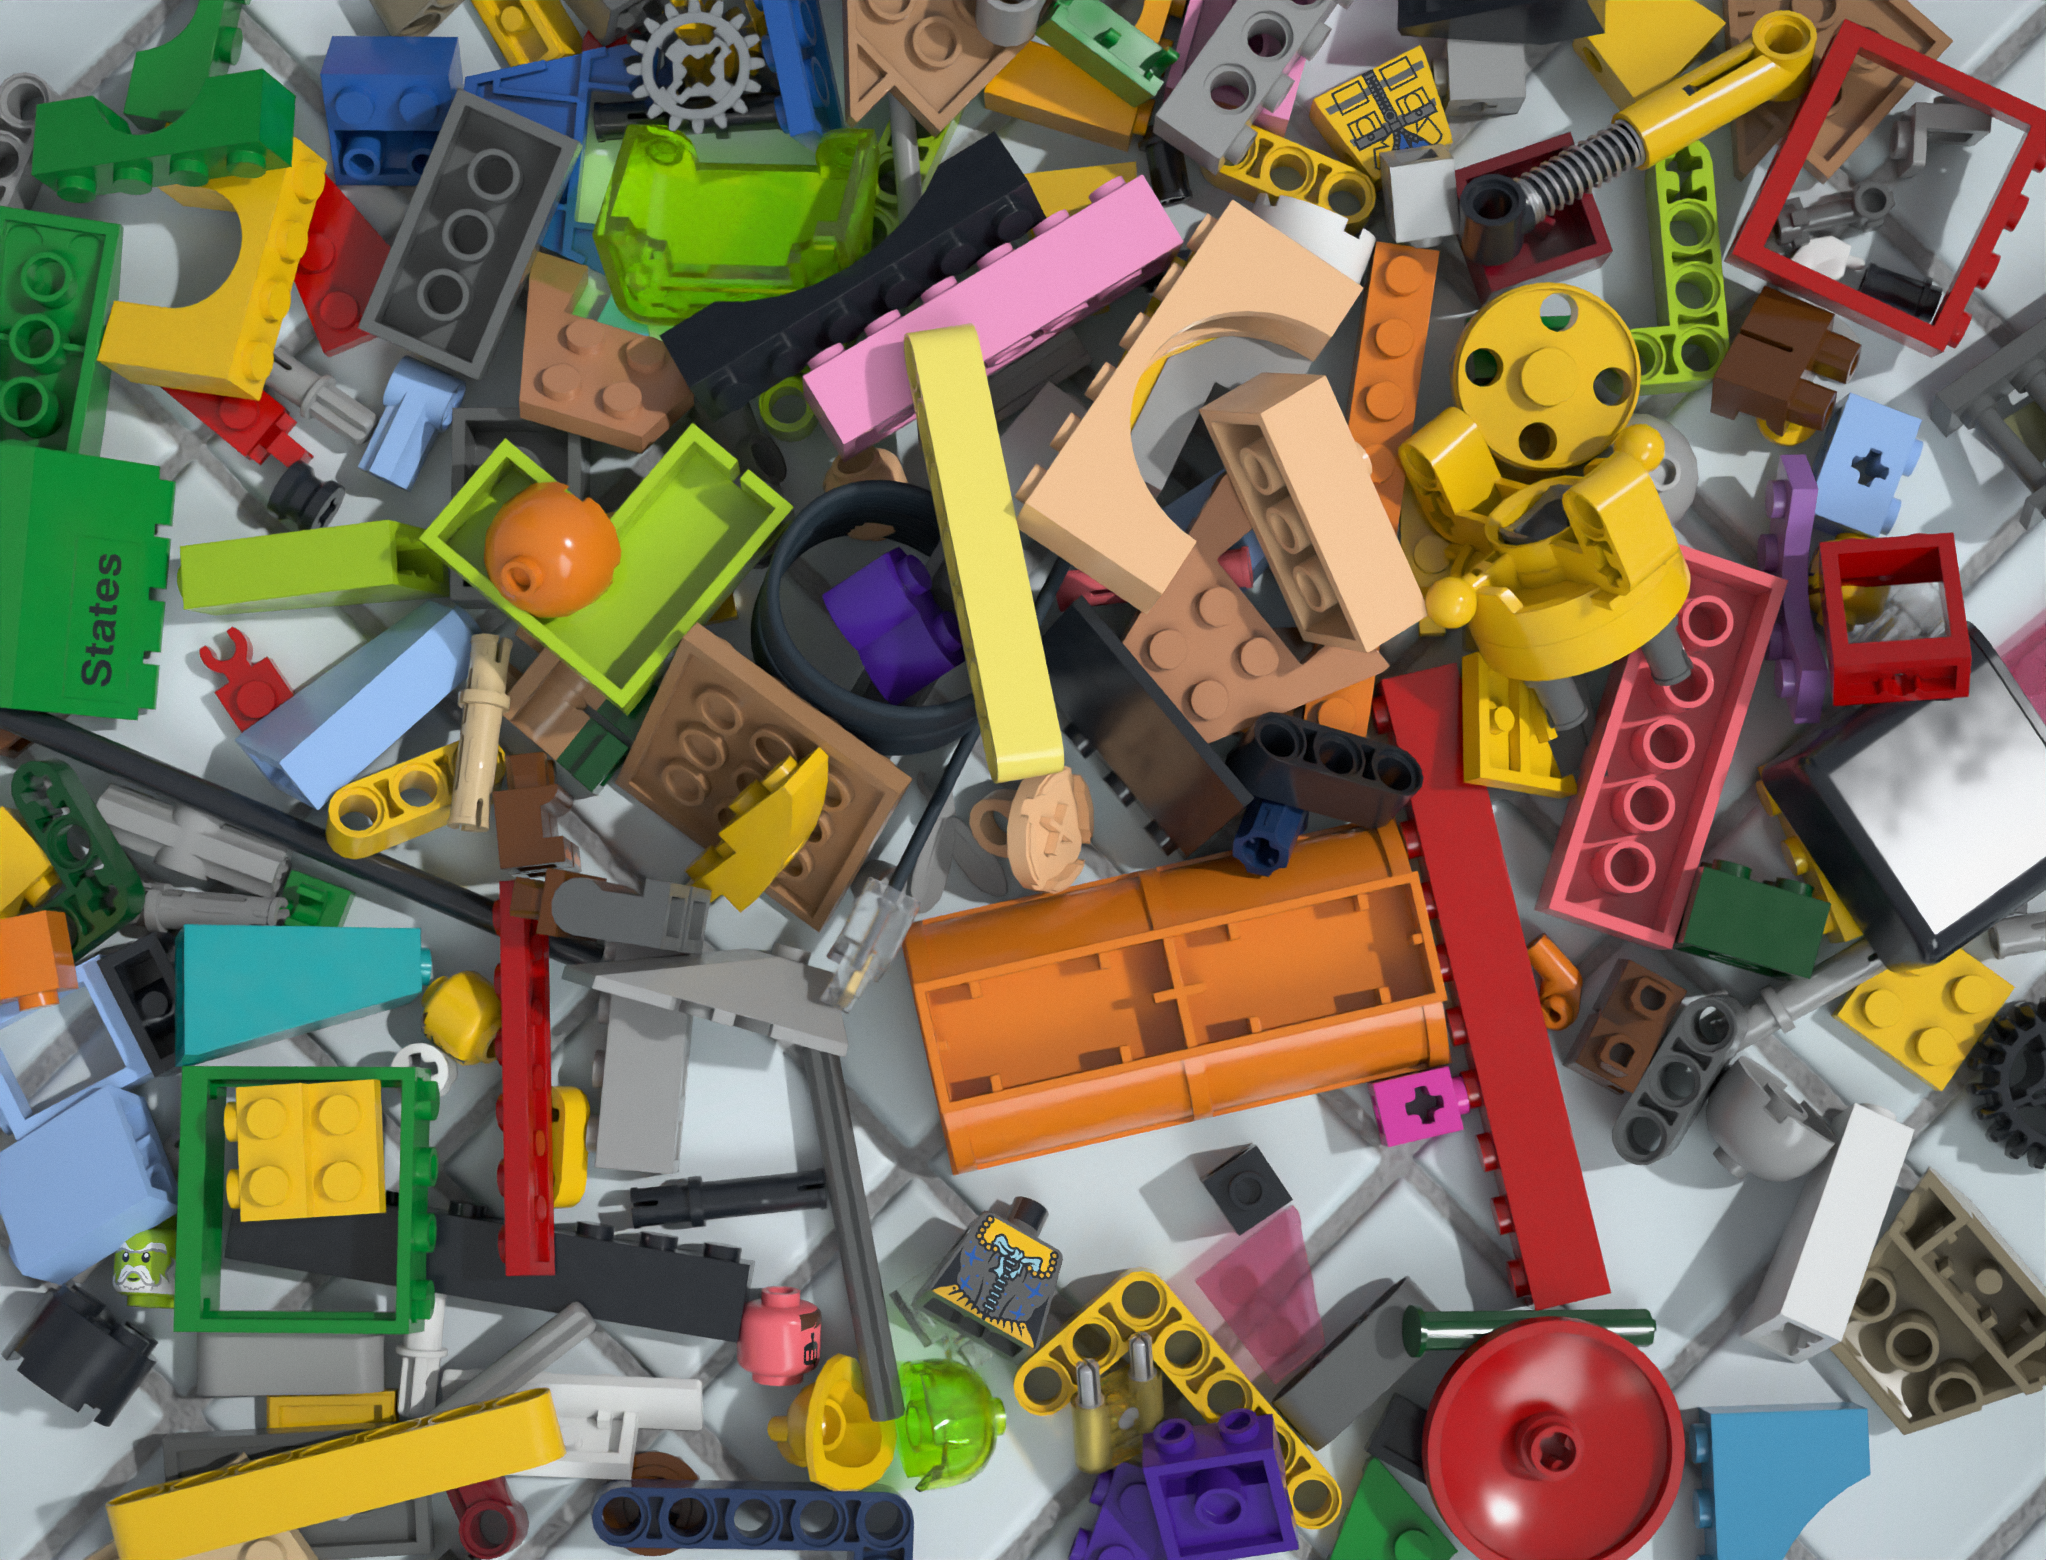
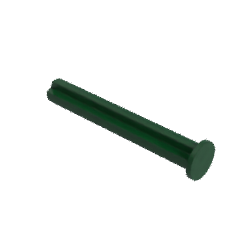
M1409 1305L1403 1316L1402 1336L1407 1354L1411 1358H1420L1425 1351L1467 1350L1483 1336L1500 1327L1535 1317L1564 1316L1589 1321L1613 1331L1636 1347H1649L1652 1345L1657 1327L1656 1320L1652 1319L1651 1313L1647 1309L1423 1311L1420 1305Z

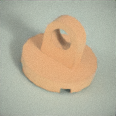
M1064 766L1063 772L1025 778L1017 790L996 789L977 802L970 812L969 825L973 837L990 854L1009 858L1013 875L1023 888L1050 894L1059 893L1071 886L1085 865V860L1078 859L1082 843L1090 844L1093 837L1094 808L1087 783L1081 775L1072 774V768ZM994 811L1000 812L1007 818V833L1002 831L996 824L993 816Z

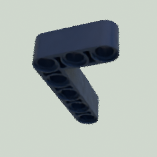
M609 1480L597 1489L590 1505L591 1519L595 1532L601 1540L608 1545L616 1547L847 1551V1560H913V1511L898 1491L891 1486L874 1483L860 1491H833L814 1482ZM621 1496L631 1498L639 1506L638 1516L631 1525L618 1529L610 1527L602 1519L603 1508L610 1500ZM689 1497L697 1499L704 1505L703 1518L698 1525L691 1529L682 1530L675 1528L668 1521L671 1507L680 1499ZM750 1499L764 1501L768 1504L769 1514L763 1526L756 1530L747 1531L735 1525L734 1516L740 1504ZM817 1500L827 1501L832 1504L834 1513L832 1521L826 1528L821 1531L811 1532L806 1531L800 1526V1515L807 1504ZM883 1501L894 1503L897 1506L898 1515L892 1528L881 1533L870 1532L866 1529V1513L871 1506Z

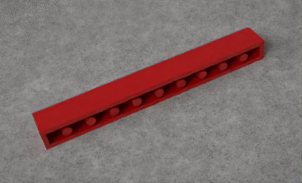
M1457 663L1383 679L1375 686L1377 697H1372L1370 714L1377 735L1387 733L1390 745L1399 747L1411 754L1420 765L1424 777L1420 790L1404 806L1408 820L1399 822V832L1408 859L1417 858L1423 880L1421 887L1429 920L1433 921L1438 945H1435L1443 982L1448 983L1453 1003L1452 1008L1444 1009L1446 1026L1453 1047L1463 1045L1469 1070L1460 1072L1459 1076L1463 1079L1470 1109L1478 1108L1484 1133L1475 1135L1479 1161L1484 1173L1494 1171L1499 1196L1490 1198V1205L1498 1234L1500 1236L1509 1234L1515 1259L1505 1262L1511 1291L1515 1299L1524 1297L1526 1306L1534 1311L1610 1294L1611 1289L1488 789L1487 786L1464 783L1462 683Z

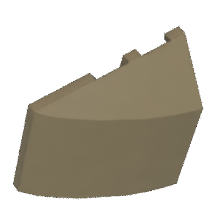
M1929 1166L1872 1251L1842 1341L1829 1349L1903 1435H1907L1981 1411L1984 1405L2023 1392L2025 1395H2029L2043 1390V1386L2046 1385V1287L1975 1204Z

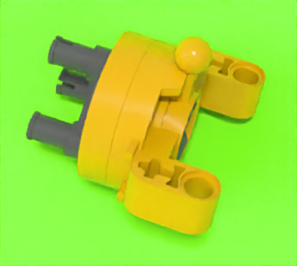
M1448 407L1398 447L1400 461L1427 519L1439 534L1453 542L1444 549L1447 558L1455 560L1450 576L1435 581L1427 591L1425 606L1428 617L1436 625L1444 629L1459 628L1467 624L1484 662L1496 673L1508 678L1523 680L1527 687L1534 688L1545 712L1549 727L1551 729L1555 727L1556 731L1574 728L1581 724L1588 715L1587 706L1582 701L1572 676L1606 666L1630 654L1639 647H1641L1655 684L1671 686L1689 677L1691 674L1690 669H1693L1694 665L1687 656L1676 626L1679 620L1677 613L1683 606L1690 590V571L1655 485L1648 474L1658 468L1665 456V443L1661 434L1647 424H1632L1624 428L1617 436L1612 455L1608 458H1594L1584 467V477L1564 475L1543 479L1527 485L1502 478L1476 423L1462 410L1456 407Z

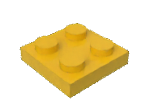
M1960 948L1934 966L1901 973H1894L1888 969L1849 990L1831 1016L1933 1090L1943 1091L2015 987Z

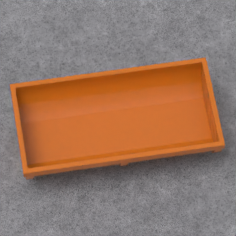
M1395 816L1386 826L1378 829L1350 823L1301 834L1298 836L1287 868H1279L1273 871L1269 877L1248 873L1245 865L1239 859L1233 857V851L1230 850L1070 886L1056 894L1039 893L897 925L953 1176L1453 1063L1448 1045L1442 1003L1448 999L1418 871H1411Z

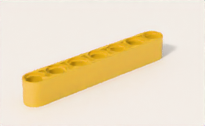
M542 1387L141 1488L111 1499L105 1504L120 1560H176L536 1468L562 1458L567 1452L550 1389Z

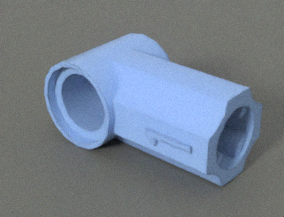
M404 356L395 367L386 386L383 397L384 413L358 468L392 486L411 492L438 433H444L452 424V408H460L465 395L466 382L415 358Z

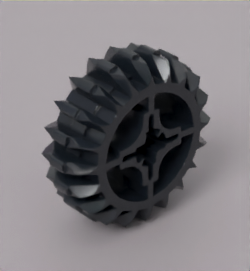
M2046 997L2040 998L2037 1011L2029 1002L2015 1004L2014 1014L2016 1022L2007 1015H1997L1993 1019L1994 1027L2001 1038L1999 1039L1989 1034L1980 1035L1977 1043L1982 1049L1989 1052L1987 1059L1969 1058L1967 1066L1973 1071L1983 1072L1982 1083L1972 1082L1967 1084L1965 1088L1967 1094L1984 1095L1986 1103L1972 1110L1971 1115L1975 1120L1994 1118L1995 1120L1987 1129L1985 1138L1989 1142L1997 1143L2009 1136L2005 1145V1156L2010 1159H2019L2027 1152L2029 1167L2043 1169L2046 1166V1136L2031 1128L2021 1118L2017 1110L2023 1107H2036L2038 1105L2046 1110V1094L2035 1093L2046 1088ZM2026 1044L2028 1049L2023 1052L2027 1065L2025 1076L2019 1083L2010 1087V1073L2013 1062L2019 1051Z

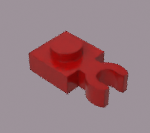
M231 627L227 630V633L236 646L232 658L220 661L214 650L206 645L199 649V653L203 663L210 670L225 675L229 680V683L214 693L241 733H243L296 695V693L273 659L265 657L255 665L251 661L253 646L249 637L244 632Z

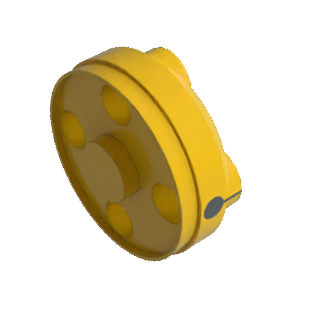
M1552 282L1534 283L1520 286L1498 295L1480 308L1469 320L1456 343L1449 362L1450 391L1454 407L1465 412L1476 423L1492 457L1503 463L1526 470L1557 471L1578 466L1593 459L1616 440L1619 433L1627 426L1637 404L1641 382V366L1637 347L1630 330L1618 313L1605 301L1576 286ZM1552 294L1563 297L1571 308L1569 323L1558 332L1548 329L1540 318L1542 302ZM1477 349L1489 351L1497 362V372L1494 379L1482 387L1473 384L1465 373L1467 357ZM1606 368L1615 370L1621 376L1624 387L1621 397L1617 402L1609 406L1602 404L1596 398L1593 390L1596 376ZM1531 423L1541 424L1547 429L1550 436V445L1547 452L1535 460L1525 457L1519 448L1520 433Z

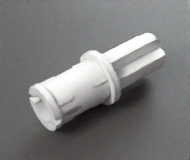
M435 1293L434 1312L430 1320L425 1319L424 1331L404 1334L403 1344L396 1346L395 1353L402 1355L397 1411L401 1416L414 1419L423 1417L436 1407L440 1361L442 1357L448 1355V1349L442 1347L445 1300L448 1295Z

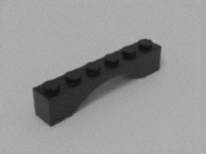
M993 131L939 164L926 191L905 220L876 248L848 268L814 285L781 296L751 301H715L659 336L688 387L714 423L727 414L741 409L750 400L786 378L798 374L808 366L807 363L825 349L838 343L844 344L854 340L870 323L890 311L908 307L933 285L950 276L959 275L967 271L990 251L1005 243L1021 238L1029 230L1045 220L1046 216L1029 181L996 132Z

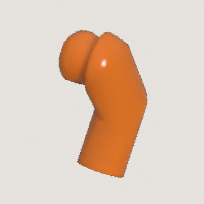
M1542 933L1526 947L1531 966L1541 976L1539 1000L1546 1028L1553 1031H1562L1573 1024L1578 1017L1583 978L1580 971L1547 934Z

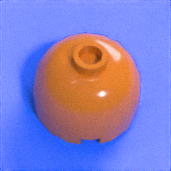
M559 482L534 483L515 494L504 503L486 531L484 564L489 580L500 594L515 607L538 618L568 617L597 601L608 591L613 583L614 568L620 564L621 548L616 529L602 507L589 496L582 502L575 495L564 492L569 486Z

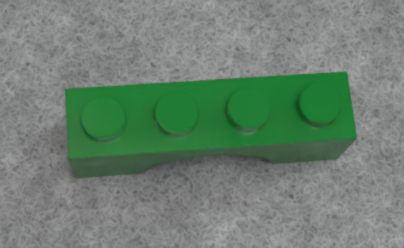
M199 0L193 18L178 36L159 47L136 52L123 114L139 130L156 132L165 128L166 122H175L194 102L206 77L225 75L228 73L229 65L235 66L238 63L243 43L242 30L237 28L242 4L249 5L251 0Z
M264 69L206 77L194 102L180 118L161 130L141 135H133L128 122L94 96L37 104L31 175L55 191L59 198L72 203H89L94 201L96 196L119 192L129 195H144L150 193L153 187L174 184L198 187L207 184L209 179L228 176L259 178L265 175L268 170L292 167L296 96Z

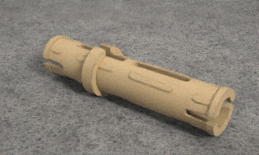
M474 634L471 636V652L466 689L459 691L458 707L463 709L452 802L447 826L452 829H459L460 825H462L461 831L482 833L488 832L490 829L489 818L502 715L504 712L508 713L510 709L511 699L505 694L513 641L503 637L500 643H498L499 635Z

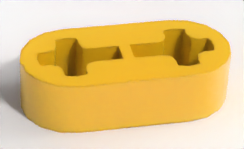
M552 1086L554 1209H567L577 1205L585 1192L587 1182L588 1151L586 1150V1133L590 1116V1105L584 1092L574 1086Z

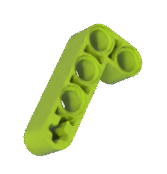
M1699 140L1645 170L1644 186L1657 327L1630 330L1637 351L1645 359L1647 366L1646 374L1641 376L1639 396L1684 393L1703 389L1713 381L1716 371L1730 348L1713 164L1709 150ZM1671 161L1677 162L1679 171L1689 172L1690 174L1681 187H1679L1677 172L1666 171ZM1680 192V200L1671 203ZM1684 221L1690 224L1696 231L1698 237L1697 245L1682 246L1677 243L1671 236L1669 230L1670 223ZM1691 283L1696 286L1702 293L1703 307L1690 309L1683 306L1675 293L1676 284ZM1691 344L1702 348L1709 359L1708 370L1698 372L1688 368L1682 360V346ZM1604 369L1603 374L1600 376L1602 383L1609 391L1621 396L1624 390L1621 376L1613 369Z

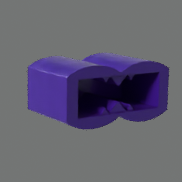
M900 547L883 554L822 595L833 621L848 642L858 651L862 664L872 682L891 705L901 703L966 661L957 617L949 611H943L935 603L930 591L932 580L928 570L917 557L911 554L907 555Z

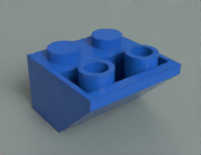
M332 36L320 77L336 185L417 186L458 88L464 90L458 37Z

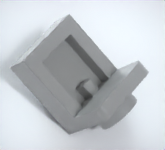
M1945 95L1935 97L1933 103L1915 102L1900 117V121L1893 123L1891 129L1889 153L1891 159H1898V177L1912 178L1925 166L1927 143L1975 146L1991 132L1992 117Z

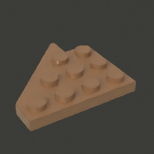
M842 0L845 122L853 128L890 92L935 138L1036 35L1034 34L1028 41L1018 46L1005 47L993 44L984 38L977 29L975 21L977 0ZM1000 0L1007 4L1019 3L1016 0ZM1053 0L1045 1L1040 11L1039 21Z
M1722 0L1724 22H1726L1724 25L1726 51L1749 39L1752 36V30L1756 22L1768 13L1789 10L1800 13L1811 20L1817 33L1811 78L1835 29L1845 18L1935 60L1953 42L1949 36L1907 0ZM1856 55L1802 167L1824 185L1916 82ZM1804 93L1789 101L1774 102L1767 100L1730 122L1733 172L1737 180L1742 182L1775 144L1780 145Z

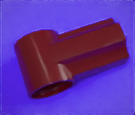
M505 1476L446 1490L460 1523V1541L468 1553L476 1558L490 1560L501 1557L522 1544L528 1534L529 1519L525 1508L519 1501L514 1499ZM488 1509L501 1513L507 1521L508 1534L502 1544L491 1543L482 1534L480 1527L481 1518Z

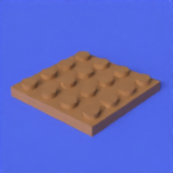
M697 622L683 636L615 784L706 849L710 845L716 847L722 840L718 833L736 815L728 806L748 785L756 779L761 783L763 778L788 755H791L798 763L820 747L829 757L828 783L819 819L806 844L764 891V893L820 932L835 913L913 778L897 768L890 759L878 754L842 728L835 719L824 715L791 691L780 679L769 675L736 651L728 641L717 637Z

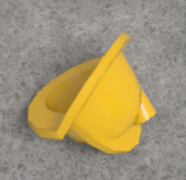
M840 1353L826 1361L815 1382L801 1389L788 1407L787 1416L772 1417L767 1427L770 1439L778 1442L777 1447L788 1463L799 1467H807L810 1481L833 1491H860L878 1482L893 1461L897 1441L895 1419L874 1422L870 1418L861 1367L856 1358Z

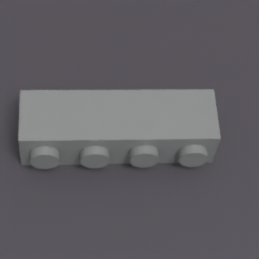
M605 940L604 946L605 960L612 961L691 954ZM601 991L598 1022L599 1024L608 1025L606 1050H596L594 1056L592 1087L602 1089L600 1115L590 1114L586 1150L588 1153H596L595 1168L675 1174L679 1172L693 1016L679 1012L676 1009L673 1011Z

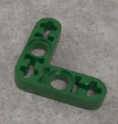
M58 758L32 760L22 764L14 773L11 782V795L16 807L66 887L64 892L37 912L44 910L65 912L74 921L77 928V937L71 949L74 963H76L140 914L145 903V888L133 865L71 766ZM42 777H48L52 783L46 791L47 799H42L38 792L44 785ZM68 807L70 809L69 814L62 815L53 820L54 816L63 814L61 808ZM74 824L82 827L89 838L90 847L87 855L82 860L74 857L67 845V835ZM104 865L102 869L93 871L95 876H87L86 870ZM114 885L119 894L113 899L114 906L108 907L104 898L110 893L109 886Z

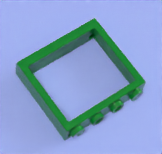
M182 1066L173 1332L412 1334L424 1331L425 1319L430 1320L432 1318L435 1306L434 1283L432 1280H426V1253L434 1251L437 1236L435 1215L427 1213L428 1187L435 1186L438 1176L437 1150L435 1147H429L430 1121L437 1119L440 1107L439 1086L436 1081H431V1069L420 1067ZM376 1079L381 1080V1088H402L396 1311L220 1310L225 1160L224 1110L227 1087L236 1088L295 1083L312 1084Z

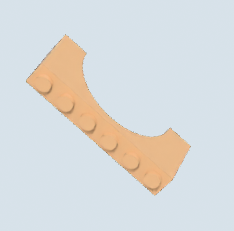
M1233 199L1218 220L1208 213L1186 245L1187 248L1195 252L1191 261L1185 269L1175 262L1172 264L1152 295L1162 302L1152 318L1140 311L1119 343V346L1127 350L1128 353L1118 368L1105 362L1084 394L1094 401L1083 419L1072 412L1070 413L1049 445L1059 452L1049 469L1046 470L1036 464L1014 496V498L1024 504L1016 518L1019 530L1146 615L1163 594L1197 541L1182 531L1166 515L1153 498L1140 474L1133 452L1130 430L1131 405L1139 378L1150 366L1167 353L1183 345L1213 337L1236 336L1265 340L1291 349L1314 362L1364 288Z

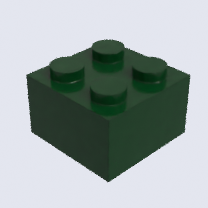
M1714 859L1713 864L1701 862L1700 867L1696 869L1672 949L1780 981L1810 979L1831 903L1812 898L1815 887L1799 881L1777 877L1775 882L1763 880L1760 883L1750 880L1752 869L1720 859Z

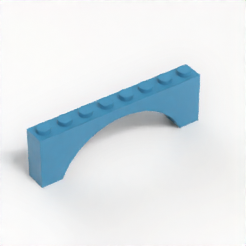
M1854 1402L1698 1407L1699 1423L1690 1425L1689 1442L1693 1463H1701L1702 1489H1694L1692 1508L1696 1528L1704 1529L1705 1554L1697 1555L1696 1560H1783L1790 1546L1807 1523L1827 1503L1848 1487L1871 1475L1868 1409Z

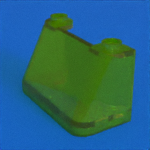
M628 124L592 233L614 303L619 311L627 318L640 324L675 326L715 301H751L781 296L814 285L851 266L871 251L880 151L875 129L840 128L823 134L818 141L815 151L817 165L699 162L692 141L678 129L674 132L669 130L667 125Z

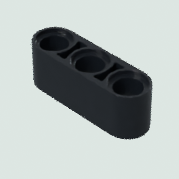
M1277 712L1262 714L1227 754L1225 761L1226 766L1253 796L1376 829L1386 826L1420 790L1424 779L1422 769L1417 760L1399 747Z

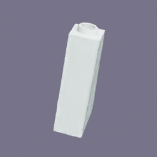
M1854 1103L1833 1118L1830 1128L1837 1136L1838 1141L1829 1150V1154L1824 1160L1810 1171L1743 1326L1740 1338L1797 1364L1842 1341L1915 1130L1897 1122V1117L1893 1112L1875 1104L1862 1103L1859 1105Z

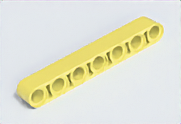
M972 323L906 333L904 335L906 370L972 693L974 695L985 757L991 778L997 784L1063 772L1064 749L977 331Z

